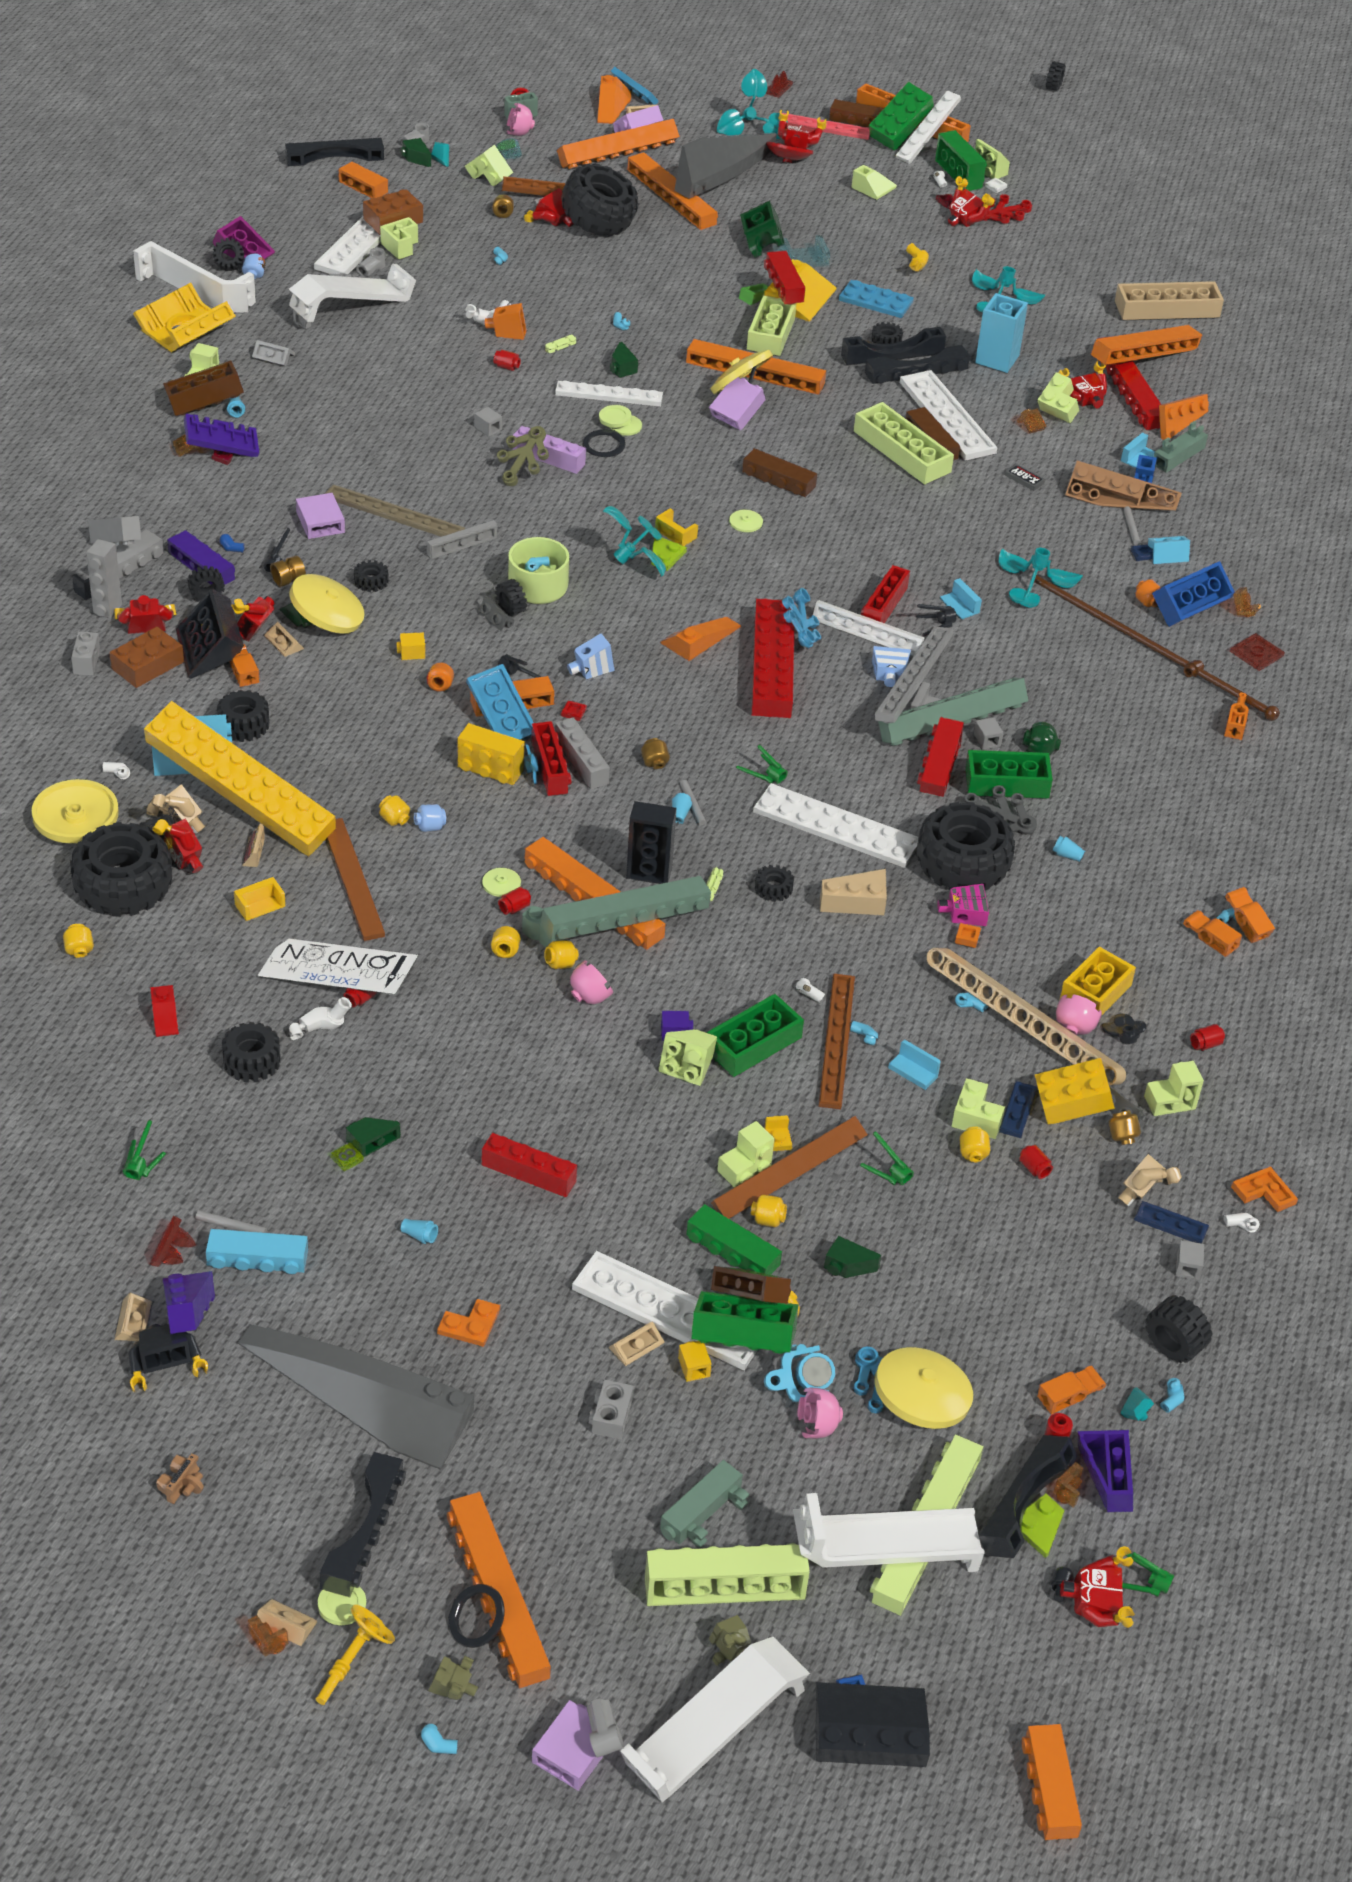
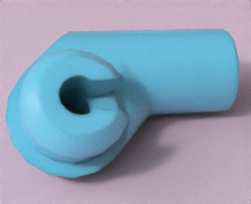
M496 247L493 251L497 256L494 258V261L501 265L507 261L508 255L500 247Z
M614 313L613 325L615 327L627 330L631 323L629 320L626 321L627 318L622 320L621 313Z
M549 557L530 558L525 565V570L534 572L542 565L549 566Z
M1233 907L1223 910L1217 919L1225 924L1232 917L1236 921L1234 916L1235 910Z
M959 993L955 997V1002L959 1007H974L980 1012L988 1008L987 1004L971 993Z
M856 1021L852 1022L851 1032L864 1035V1042L866 1044L874 1045L876 1043L878 1033L871 1026Z
M1171 1378L1167 1381L1168 1398L1160 1403V1407L1167 1413L1184 1401L1183 1386L1177 1378Z
M434 1724L424 1726L421 1731V1737L431 1752L457 1754L458 1740L443 1739L437 1730V1726Z

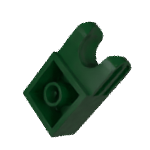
M770 200L740 214L748 247L754 258L762 256L763 248L769 244H776L777 247L785 245L778 214Z

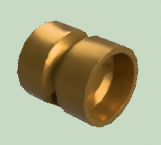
M299 556L287 558L285 562L281 560L270 565L272 578L279 587L289 585L291 580L295 581L299 576L306 574L304 564Z

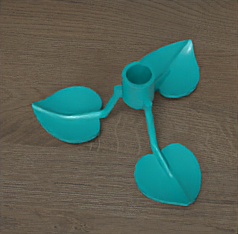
M752 69L743 78L741 83L742 92L748 97L753 96L749 107L743 110L742 116H740L736 109L724 112L718 121L716 131L724 135H740L744 129V122L741 119L746 121L755 119L766 122L763 125L764 133H776V139H781L778 136L779 113H772L766 119L756 116V110L752 107L755 98L763 97L767 92L765 77L757 69Z
M1009 266L1003 267L997 280L982 274L977 269L972 276L973 285L983 290L997 289L1000 282L1001 287L998 294L1002 293L1004 287H1009L1012 284L1013 294L1017 295L1016 298L1028 302V304H1036L1046 295L1016 288V278H1014L1016 270ZM979 302L976 306L977 310L983 313L984 308L989 302Z
M606 507L603 512L611 515L627 530L618 545L619 548L613 553L615 558L622 564H625L630 558L633 559L644 552L657 567L662 577L666 566L652 550L642 547L639 551L634 552L636 550L634 546L648 532L657 540L662 539L661 533L647 519L639 516L638 521L646 530L632 544L630 542L625 543L632 530L630 522L616 507Z
M1042 547L1036 548L1029 562L1017 555L1008 553L1003 548L998 558L1001 568L1011 573L1025 572L1032 563L1035 570L1027 591L1022 588H1013L1009 592V597L1012 601L1028 608L1036 607L1040 603V596L1030 592L1038 570L1042 571L1046 568L1047 576L1051 578V582L1064 588L1074 587L1082 579L1083 575L1060 569H1050V551Z

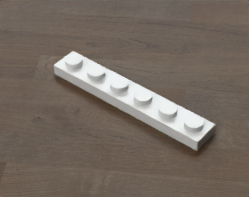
M946 91L896 154V158L910 164L961 101L960 95Z
M558 381L555 394L558 396L660 407L663 398V392L656 390L649 391L638 388L631 389L620 386L612 387L602 384L593 385L569 381Z
M820 600L816 602L813 615L822 624L889 648L911 649L910 655L915 656L924 641V637Z

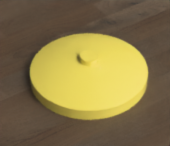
M765 350L741 360L738 357L730 362L731 367L710 388L712 393L716 395L736 378H744L751 373L754 366L757 365V368H759L773 357L772 352Z
M305 574L296 578L290 588V599L296 610L309 622L324 630L335 633H351L359 628L364 619V609L358 598L348 588L333 579L316 574Z
M67 780L51 785L36 797L32 805V818L36 829L45 837L62 843H78L84 835L95 831L97 827L116 823L119 814L118 802L114 793L106 786L90 780Z
M916 1347L894 1350L884 1356L875 1373V1388L884 1405L896 1416L920 1427L941 1429L954 1426L966 1417L973 1402L972 1386L965 1373L950 1359L931 1350Z

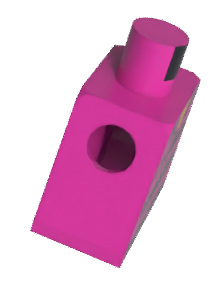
M983 884L954 887L950 889L949 900H938V913H950L952 923L987 926L989 910Z

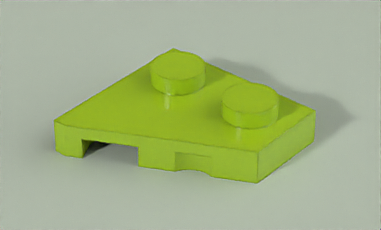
M654 538L653 552L664 562L666 571H668L687 552V547L665 538L660 540Z
M1044 1494L1026 1509L1021 1524L1023 1538L1045 1558L1049 1555L1065 1511L1048 1494Z

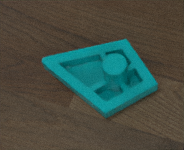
M435 142L431 158L448 167L450 145Z
M1135 1387L1123 1406L1121 1415L1128 1419L1144 1421L1148 1418L1146 1412L1154 1403L1138 1387Z

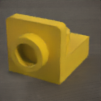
M787 1115L766 1117L764 1129L774 1137L773 1151L792 1150L788 1129L789 1118Z

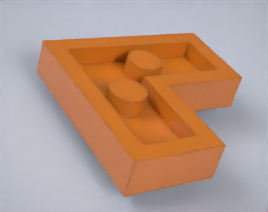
M1271 1166L1235 1180L1231 1186L1244 1204L1264 1196L1277 1212L1296 1205L1298 1200Z
M477 1299L469 1317L445 1311L437 1329V1334L484 1347L499 1314L500 1305Z

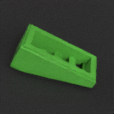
M761 283L742 287L739 299L749 305H753L762 300L765 290L769 286Z

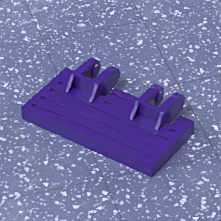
M185 414L186 444L249 457H258L260 452L256 428L248 427L247 431H245L244 424H239L238 428L234 429L233 422L213 419L212 424H210L209 417H204L203 421L199 422L198 415Z

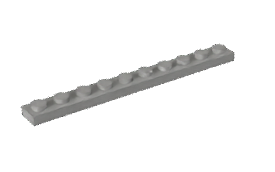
M934 627L876 711L875 721H882L887 724L896 722L952 638L953 628Z

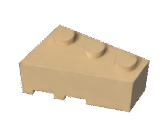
M886 869L822 880L820 912L884 915L887 900Z

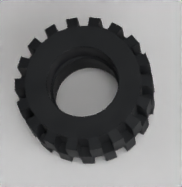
M238 690V692L233 691L229 695H224L223 699L219 700L217 715H226V722L231 723L232 735L228 736H232L233 741H236V739H240V742H244V739L253 741V737L258 739L261 737V734H266L270 724L269 706L263 695H259L257 692L253 693L250 690Z
M249 1022V1024L241 1023L239 1027L234 1026L231 1028V1031H227L225 1038L222 1040L225 1071L228 1070V1075H234L238 1081L243 1078L244 1082L249 1083V1079L259 1082L258 1078L261 1077L263 1080L268 1079V1074L274 1075L275 1069L278 1070L280 1067V1040L277 1037L276 1031H272L270 1026H264L263 1023L254 1024V1022Z
M1172 1295L1167 1297L1145 1319V1329L1153 1345L1162 1354L1171 1360L1174 1359L1178 1363L1191 1361L1212 1340L1211 1325L1207 1321L1206 1315L1192 1301L1186 1300L1182 1296Z

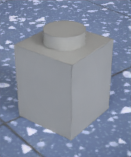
M486 407L474 413V427L489 437L502 430V416L491 408Z
M995 718L977 720L975 723L974 736L982 750L1000 747L1003 731Z
M1180 1241L1175 1276L1200 1279L1204 1262V1244Z

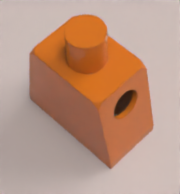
M522 303L497 307L493 318H485V328H495L496 337L524 340L527 329Z

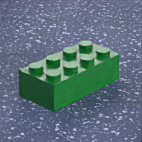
M908 82L869 124L870 137L895 151L934 108L933 96Z
M956 130L939 133L935 161L955 181L958 176L962 177V181L965 178L968 181V185L963 189L972 191L983 188L985 169L987 167L986 160Z
M968 750L965 765L968 793H975L977 796H993V788L1000 785L1005 788V797H1012L1015 793L1022 794L1024 798L1050 797L1053 778L1049 753Z
M773 994L706 1032L717 1037L713 1059L730 1075L735 1077L801 1039L804 1019L780 997Z
M701 1291L693 1314L691 1339L698 1340L701 1343H722L729 1347L738 1345L745 1346L751 1350L766 1349L779 1354L790 1353L796 1333L799 1304L765 1302L741 1296Z

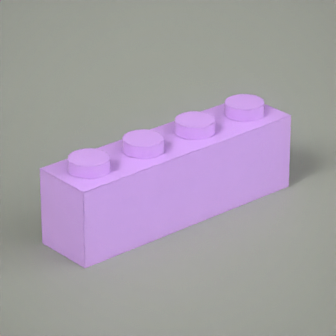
M521 426L513 436L519 437L528 434L530 428ZM547 434L543 443L549 453L548 459H539L536 444L532 449L536 460L576 474L585 465L586 448ZM527 442L518 444L513 450L525 446Z

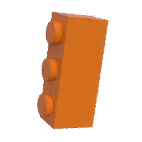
M354 162L339 168L340 183L370 198H377L388 193V179Z

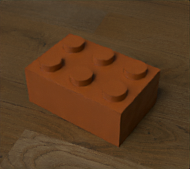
M407 189L363 201V219L379 235H381L380 226L408 217L416 224L423 223V204Z
M155 627L110 651L111 669L135 688H138L184 662L183 646L159 627Z

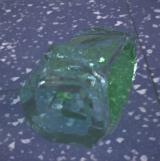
M517 138L505 139L496 145L502 157L506 159H515L522 156Z

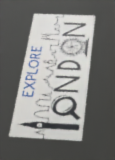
M288 939L274 949L258 976L396 994L418 955Z

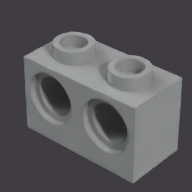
M604 1380L602 1389H597L594 1403L597 1404L596 1409H591L589 1424H592L593 1434L622 1440L633 1400V1385Z

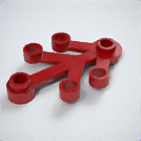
M1002 194L1000 195L997 207L990 210L995 205V198H993L994 204L988 206L989 214L982 221L992 219L1002 223H1009L1010 218L1022 221L1024 214L1032 211L1031 201L1022 200L1019 205L1004 207L1009 203V196Z

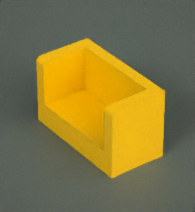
M671 508L656 516L655 528L669 540L685 546L697 538L698 525L693 524L684 529L673 522L674 510Z
M274 877L234 891L235 906L246 921L286 907L285 893Z

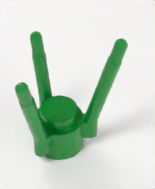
M758 745V749L762 752L761 757L770 765L766 770L768 776L736 766L737 769L766 780L770 784L774 781L779 784L786 779L788 771L776 762L761 745Z
M148 1120L136 1151V1140L134 1139L131 1142L127 1161L123 1168V1173L127 1178L140 1180L142 1176L148 1177L150 1171L166 1154L161 1152L147 1167L145 1159L140 1156L152 1124L151 1120Z
M876 1131L873 1132L879 1143L895 1161L889 1170L891 1176L864 1163H861L860 1166L888 1180L893 1185L897 1182L904 1185L911 1180L914 1171L901 1161Z
M1136 1552L1125 1555L1132 1557L1134 1562L1152 1572L1148 1580L1152 1587L1122 1582V1588L1150 1593L1157 1597L1160 1592L1167 1594L1174 1574L1159 1568Z

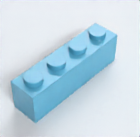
M211 1229L206 1248L207 1265L218 1269L236 1267L239 1270L260 1269L264 1272L275 1270L285 1271L288 1274L304 1273L308 1254V1236Z

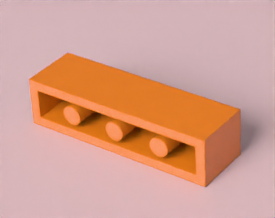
M548 676L512 681L526 709L554 705V689ZM470 690V702L476 717L484 716Z
M1061 1724L1028 1726L1026 1736L1022 1737L1023 1754H1028L1029 1757L1027 1776L1028 1779H1033L1034 1782L1032 1801L1034 1805L1039 1807L1040 1813H1037L1038 1830L1044 1832L1045 1840L1078 1838L1082 1824Z

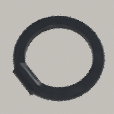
M609 429L595 430L589 433L583 440V447L586 448V451L598 457L616 456L623 452L626 446L625 437L617 431ZM608 435L616 439L620 445L610 452H598L593 450L588 443L595 436Z
M476 1584L463 1590L454 1599L448 1619L450 1631L459 1644L468 1648L481 1647L489 1643L498 1634L505 1616V1606L500 1593L492 1586ZM486 1593L491 1596L496 1607L493 1625L487 1633L479 1638H466L459 1627V1617L463 1605L472 1596Z

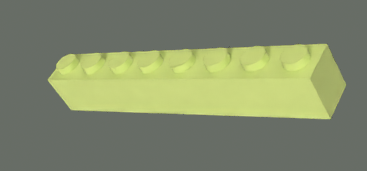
M956 1434L951 1443L946 1442L941 1454L943 1459L941 1462L936 1461L931 1474L933 1478L931 1481L927 1479L922 1489L923 1497L921 1500L917 1499L915 1501L912 1511L956 1509L981 1460L984 1446ZM928 1562L883 1564L881 1578L876 1577L870 1589V1592L873 1593L872 1603L901 1616Z

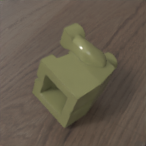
M738 1615L717 1623L709 1637L712 1645L716 1644L720 1649V1652H716L712 1659L716 1666L722 1662L724 1663L725 1659L733 1661L751 1645L747 1627Z
M464 1655L459 1665L444 1656L428 1691L453 1700L461 1699L464 1693L474 1697L478 1686L469 1683L472 1675L469 1670L474 1660Z

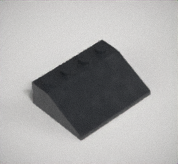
M212 588L176 628L179 643L183 646L186 671L191 679L231 661L244 647L230 598Z
M816 1682V1762L910 1767L927 1766L930 1757V1733L925 1688Z

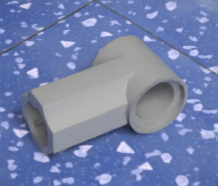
M422 122L417 123L415 130L400 138L401 144L403 140L421 138L424 143L428 142L429 125Z
M371 249L370 256L356 266L357 272L361 276L367 277L375 270L384 268L386 265L384 249Z
M601 1698L591 1701V1704L587 1707L592 1730L589 1736L596 1757L598 1758L624 1749L623 1739L615 1722L610 1701Z

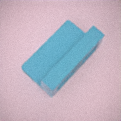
M1142 432L1123 448L1121 461L1136 468L1139 455L1154 457L1155 451L1146 447L1148 435Z
M1185 536L1148 538V546L1153 549L1154 564L1189 562L1190 540Z
M960 578L954 580L952 593L940 597L947 606L955 609L956 615L960 619L980 613L982 599Z
M903 1040L900 1045L899 1054L889 1063L888 1068L926 1090L938 1078L941 1061L912 1043Z

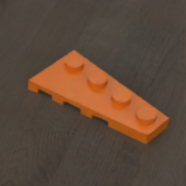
M1200 394L1159 405L1161 439L1165 440L1168 437H1173L1189 426L1190 423L1206 414L1209 406L1208 394Z

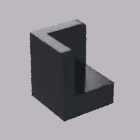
M77 574L72 575L74 592L84 600L92 598L89 578L83 580Z

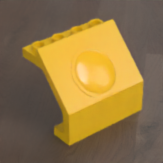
M191 282L133 313L142 328L141 331L170 352L181 348L236 317L227 301L212 309L205 305ZM180 325L179 327L172 329L173 326Z

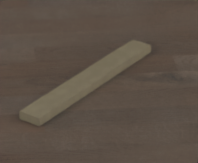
M332 485L325 493H333L337 503L441 537L465 530L462 526L336 485Z

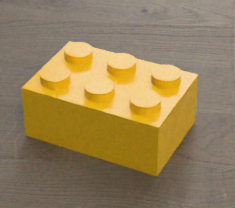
M468 723L458 736V767L464 771L480 774L482 777L496 779L503 784L514 785L524 771V741Z
M1098 947L1063 982L1060 998L1064 995H1067L1066 998H1072L1073 995L1087 998L1096 1004L1095 1009L1098 1012L1101 1010L1103 1015L1132 986L1136 967L1107 950Z
M1101 1058L1035 1074L1047 1124H1056L1115 1109Z

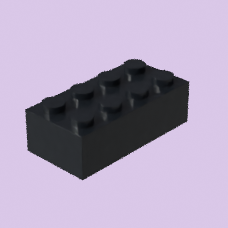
M634 801L629 820L626 879L655 884L669 882L673 865L677 808Z

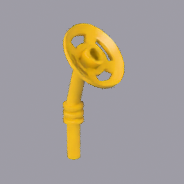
M353 1605L351 1607L352 1615L360 1627L357 1630L358 1634L342 1658L336 1660L329 1671L330 1677L316 1697V1701L321 1705H325L338 1682L344 1680L347 1672L350 1670L351 1662L366 1640L370 1641L374 1638L387 1644H392L395 1641L392 1631L383 1624L382 1620L360 1605Z

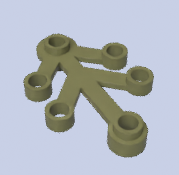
M532 427L528 434L519 437L513 435L507 437L506 443L509 448H515L518 444L525 442L527 444L508 452L506 450L498 451L497 457L502 463L518 456L512 468L504 472L502 476L505 485L515 486L518 483L516 474L526 458L529 463V472L532 475L540 472L539 464L535 461L532 449L536 444L539 459H548L549 453L543 443L546 437L543 427Z

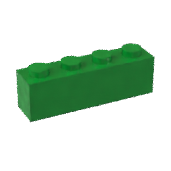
M705 1204L687 1222L686 1235L692 1242L704 1245L713 1255L722 1256L733 1267L771 1275L781 1265V1250Z

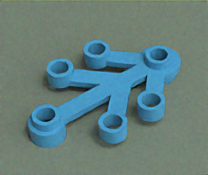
M800 588L794 593L793 599L790 596L782 599L784 607L791 609L783 615L788 623L792 622L798 631V641L801 646L810 648L814 642L821 639L819 631L814 629L819 625V620L814 615L808 619L806 618L805 604L810 601V596L804 588Z
M872 1347L861 1348L855 1356V1362L860 1367L858 1381L854 1384V1392L860 1396L868 1393L869 1384L867 1380L871 1371L875 1376L879 1363L883 1359V1357H879L878 1352ZM861 1385L864 1386L866 1389L860 1390L857 1388V1386ZM874 1387L873 1396L868 1403V1409L872 1413H880L883 1410V1402ZM877 1403L880 1407L875 1408L871 1404Z

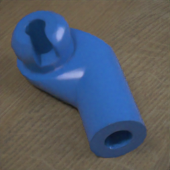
M223 534L220 537V544L226 551L243 553L244 543H235L228 534Z

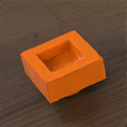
M960 923L955 943L976 948L981 927Z

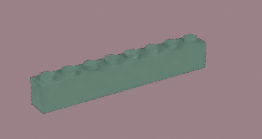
M1013 677L902 711L895 723L887 724L878 721L882 741L891 743L893 746L902 744V740L907 738L908 740L918 739L920 734L930 735L932 734L934 724L938 725L940 717L967 724L971 722L972 718H986L989 713H1002L1008 707L1010 709L1019 708L1022 706L1021 703L1028 701L1024 678Z
M697 876L543 908L541 926L551 942L707 909L709 908L711 890L702 877Z

